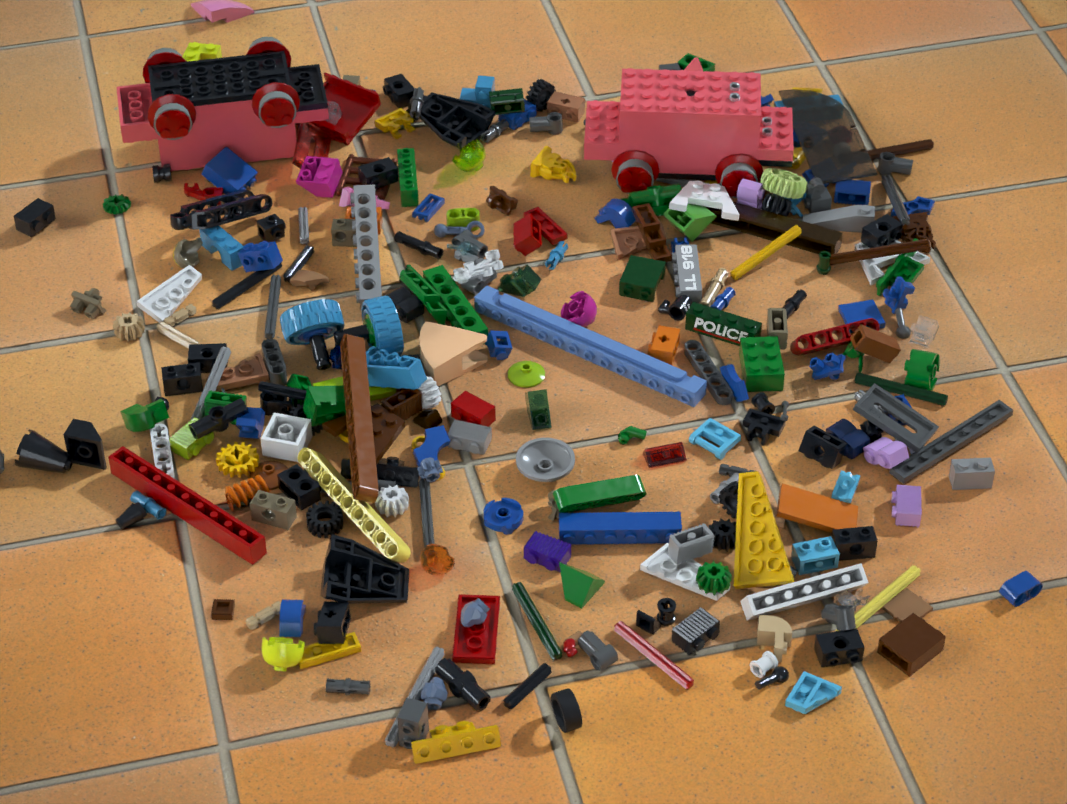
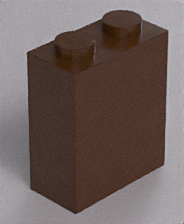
M912 613L879 638L877 653L910 677L943 651L946 636L928 624L924 619Z

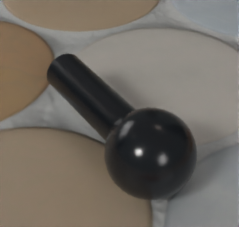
M776 667L771 675L756 681L755 687L760 690L775 682H786L789 678V672L785 667Z

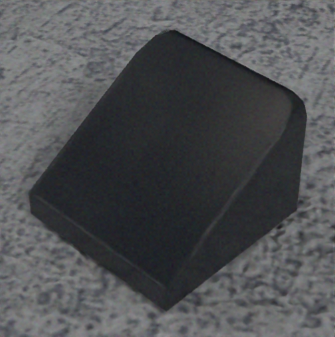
M640 610L637 611L636 626L654 635L661 628V624Z

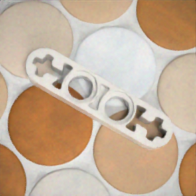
M155 424V427L150 429L155 467L161 471L167 469L166 474L174 478L167 426ZM160 444L166 445L163 448H157ZM160 458H168L166 461H159Z

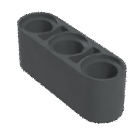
M266 339L262 342L261 346L263 361L270 383L285 386L287 385V371L279 344L275 339Z

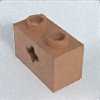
M554 91L547 102V115L552 112H558L564 120L579 122L585 113V98Z

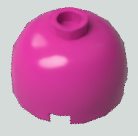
M578 291L570 296L572 300L569 303L565 302L560 317L585 328L594 322L597 314V305L589 294L584 291Z

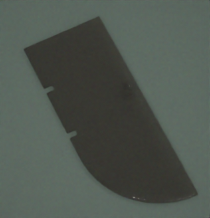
M779 91L784 107L792 108L793 129L814 178L818 177L822 180L823 184L877 175L858 129L855 128L854 120L845 106L832 97L814 91Z

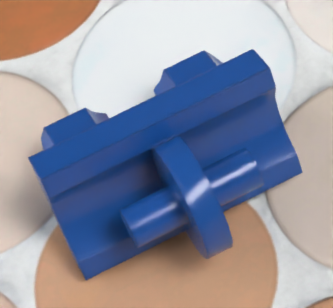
M897 276L891 289L883 291L882 295L885 298V304L892 309L893 314H895V309L907 307L908 300L906 295L913 294L915 287L911 282H905L902 277Z
M832 352L827 354L823 360H820L818 357L811 358L809 367L813 370L812 378L818 380L829 376L832 380L838 379L840 373L844 371L843 362L846 357L843 354L836 356Z

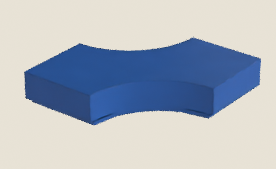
M917 196L912 201L903 202V205L908 214L927 212L930 215L935 201ZM894 208L891 211L892 217L897 216Z
M729 364L720 367L721 374L731 388L736 402L748 400L749 396L745 382L737 375L734 365Z
M444 425L425 429V442L420 447L413 449V455L418 467L421 466L420 462L425 458L430 457L435 461L438 460V452L450 444V439Z

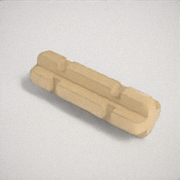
M189 304L185 309L182 308L172 314V317L168 316L163 321L173 327L175 323L178 324L189 318V315L196 314V307L193 304Z
M277 601L272 604V607L268 606L257 612L255 617L252 615L245 620L247 627L253 630L258 627V624L262 625L274 618L275 614L278 616L280 614L281 602Z

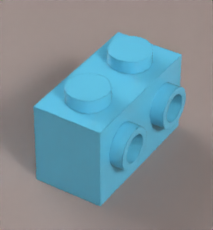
M831 536L792 544L791 559L799 575L838 568L840 553Z

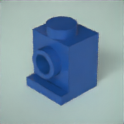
M490 330L487 342L485 343L488 346L490 357H496L497 360L508 358L513 349L508 331Z

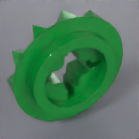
M123 194L109 196L104 199L103 209L110 214L124 213L131 206L129 198L127 196L124 197Z

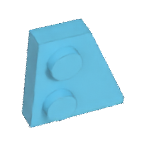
M804 671L785 700V706L806 714L839 696L842 692V687Z

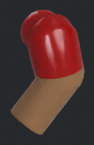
M581 631L574 633L564 640L563 652H566L569 658L578 653L575 646L582 635Z

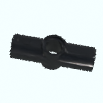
M241 398L224 407H212L209 410V415L190 424L189 429L196 440L213 431H225L229 427L230 422L236 420L237 417L240 418L249 413L248 408Z
M443 658L435 667V673L448 684L452 694L457 698L462 697L475 710H484L491 701V697L477 684L473 674L467 670L463 672L450 659Z

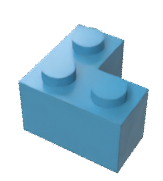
M478 75L475 89L462 88L459 99L482 104L491 109L489 92L495 91V77Z

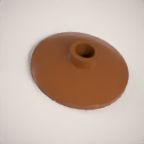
M264 461L259 463L258 467H254V472H250V478L252 477L255 480V476L260 475L266 482L268 489L274 490L279 488L277 474L288 468L278 461Z

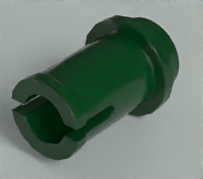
M828 251L819 253V264L816 269L822 275L828 274L831 270L829 265L831 254Z

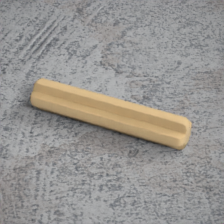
M160 322L156 326L158 332L188 349L190 344H200V342L164 322Z

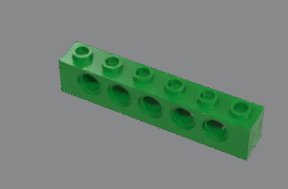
M440 265L424 270L423 278L441 295L440 303L448 310L446 321H449L452 327L488 336L487 326L445 267Z

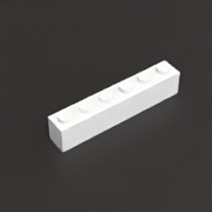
M862 563L747 595L740 602L746 620L749 621L759 618V615H770L861 589L868 584V580Z

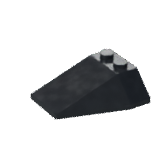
M432 92L423 99L424 105L421 107L419 118L443 141L466 152L481 139L480 135L488 130L496 111L482 104Z
M331 535L323 564L321 597L342 603L407 602L408 568L352 539Z

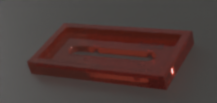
M310 122L300 123L292 164L300 169L306 156H308L311 138L315 140L314 157L328 158L332 136Z

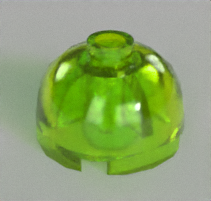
M476 139V141L472 140L461 148L460 155L457 156L455 154L452 162L464 172L478 171L484 166L483 162L486 158V151L482 143Z

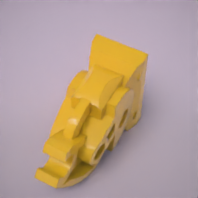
M547 145L531 162L530 177L534 178L541 175L547 180L562 179L565 183H569V178H572L573 181H576V171L569 159H562L561 155L557 153H552V148Z

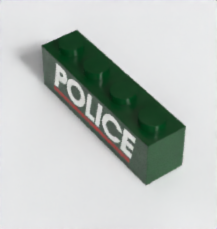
M693 302L686 312L685 330L740 346L741 337H761V322Z

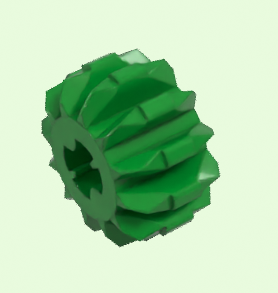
M714 560L711 564L705 562L703 566H699L696 575L699 590H704L705 594L711 592L714 596L717 592L723 594L724 590H728L732 580L728 566H723L722 562L716 564Z

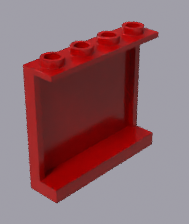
M324 73L326 80L324 88L328 102L329 119L311 121L310 123L313 125L309 130L349 145L381 106L379 94L374 90L366 89L361 85L353 84L335 75Z

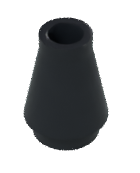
M139 502L136 504L132 503L115 521L121 529H124L127 526L144 520L147 513Z

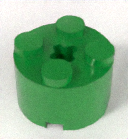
M912 349L910 360H906L904 370L907 371L904 384L933 390L937 382L935 377L936 371L939 372L940 368L939 354Z

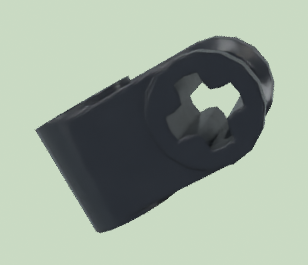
M266 392L260 394V408L264 410L265 415L270 416L273 413L290 415L289 413L292 411V408H296L295 403L297 399L289 398V401H287V397Z

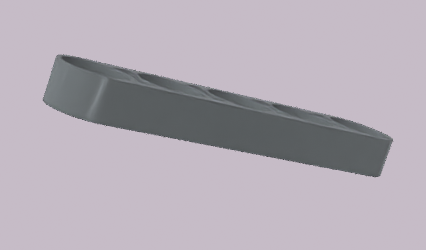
M696 340L687 341L684 345V354L699 377L707 380L706 387L714 400L720 405L730 404L733 392L701 343ZM692 347H693V348H696L697 350H689L688 348H692ZM697 359H703V360H705V361H704V362H698V361H696V360H697ZM704 371H711L713 373L706 374ZM716 382L720 383L721 385L715 386L712 385V383ZM723 394H724V395H728L729 397L723 398V397H720V395H723Z

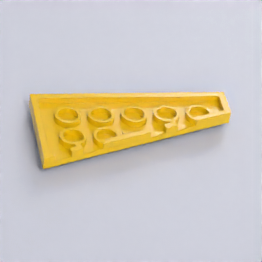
M758 471L739 473L733 586L736 589L785 585L795 582L761 474Z

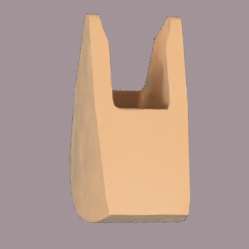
M425 322L420 331L419 343L420 360L426 376L432 377L437 382V386H441L483 365L488 361V357L479 351H475V349L487 342V336L461 328Z

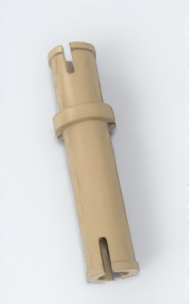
M725 268L718 269L716 276L711 279L710 286L699 304L709 307L712 305L719 290H722L724 287V281L729 275Z

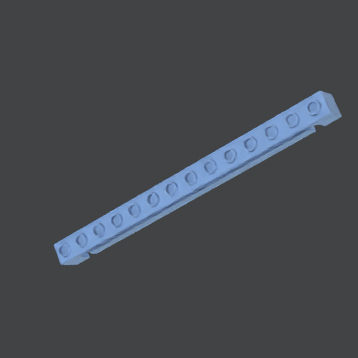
M486 285L474 297L476 312L687 405L695 407L706 395L707 380L695 375L689 377L684 370L506 293L500 295L499 290Z

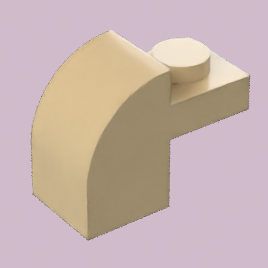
M759 615L757 645L774 646L773 654L777 658L778 663H782V655H787V647H791L792 628L787 621L780 617Z

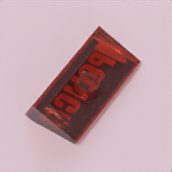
M682 442L647 448L643 451V456L649 468L687 461Z

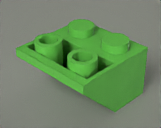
M688 203L685 212L668 208L663 214L672 226L692 242L717 217L705 206Z

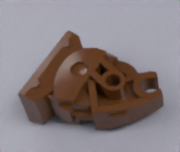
M927 212L908 214L910 223L909 225L905 224L902 226L901 239L905 242H911L914 238L918 240L929 239L931 247L934 249L936 242L933 240L931 226L927 222ZM931 249L922 250L920 252L930 253Z

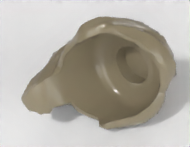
M199 237L192 241L184 239L176 244L173 250V259L178 266L184 269L188 265L195 267L199 263L198 250L203 245L201 238Z

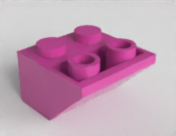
M306 156L296 183L316 197L333 198L343 173L339 159Z

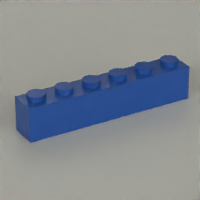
M681 512L559 513V540L571 545L669 543L670 534L673 535L682 531Z

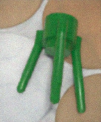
M850 341L843 355L850 358L859 357L858 371L861 373L864 353L854 350L852 341Z

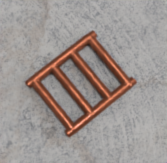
M350 154L345 163L335 194L341 196L345 184L362 185L359 178L348 177L349 173L358 174V167H352L353 163L368 164L381 159L355 157L353 154ZM393 158L392 161L397 166L398 160ZM390 185L382 187L381 191L375 190V195L380 200H385Z

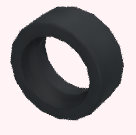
M567 688L552 693L551 705L560 729L566 733L581 728L582 715L572 690Z

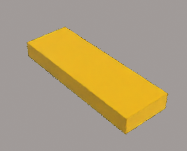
M355 632L346 635L344 644H319L318 642L304 646L303 656L298 665L300 669L362 652L361 645Z

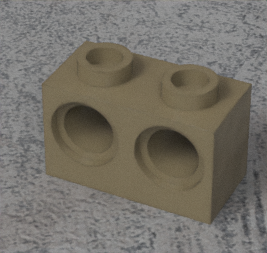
M333 219L331 227L332 246L357 247V245L353 246V235H356V231H352V221H355V219Z

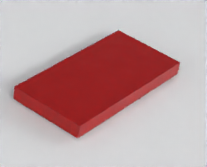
M458 595L452 655L454 663L495 664L500 596ZM479 598L490 609L486 613L487 617L484 623L464 627L461 624V610L465 604Z

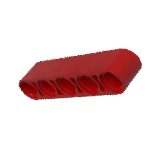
M869 318L804 334L797 337L791 343L790 350L794 355L801 356L849 344L851 341L850 337L852 336L849 333V329L855 332L860 325H868L870 328L879 331L880 326L876 319ZM832 333L838 337V340L833 339ZM815 338L821 341V345L816 343ZM798 342H801L803 344L804 349H801L798 346Z

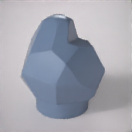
M479 598L465 604L461 610V624L464 627H471L484 623L487 617L486 613L490 610L489 607Z
M434 677L430 683H425L420 697L428 704V709H441L442 703L446 701L448 692L443 680L439 677Z

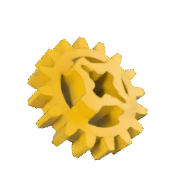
M234 442V445L227 444V448L221 447V452H217L216 464L218 471H223L224 476L230 474V478H233L234 475L241 478V474L248 476L249 471L254 472V467L259 466V454L256 448L252 449L251 444L245 446V442H242L241 445Z

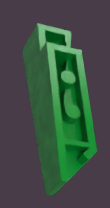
M406 265V269L400 272L399 279L423 302L438 324L445 325L448 310L440 303L441 295L411 265Z

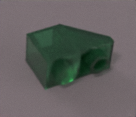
M526 264L521 268L517 267L509 275L505 274L500 279L501 283L497 289L500 292L524 297L536 290L541 278Z
M547 389L525 392L527 413L532 430L552 428Z

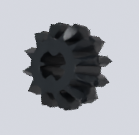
M767 194L762 201L761 209L787 217L791 211L792 202L784 197Z
M722 518L719 522L713 520L712 525H709V529L714 534L712 547L718 548V551L725 549L728 552L729 548L735 550L736 522L731 523L730 519L724 521Z

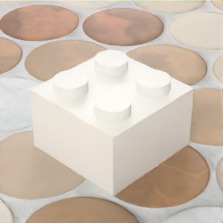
M273 413L261 437L262 455L298 462L299 451L307 448L312 438L311 419Z

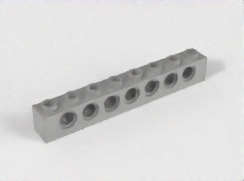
M355 185L354 193H350L351 204H355V207H351L352 217H355V221H352V231H356V235H353V246L357 245V249H354V260H358V263H354L355 274H359V278H355L356 289L359 288L360 291L356 292V302L360 303L361 309L362 303L365 300L382 296L375 185Z

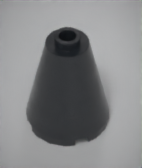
M29 429L30 434L23 436L16 454L20 455L19 460L15 459L16 466L65 473L66 470L69 471L71 469L73 460L69 453L34 430Z

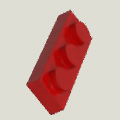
M539 207L523 212V217L530 213L541 223V235L552 245L567 240V233Z

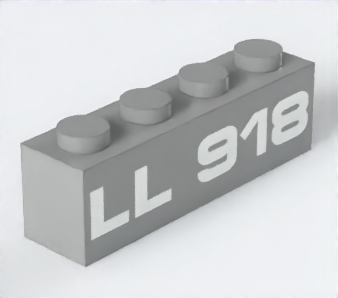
M697 244L675 245V252H672L673 274H676L674 275V286H678L675 287V296L678 298L681 295H687L692 300V303H700L702 300V284Z

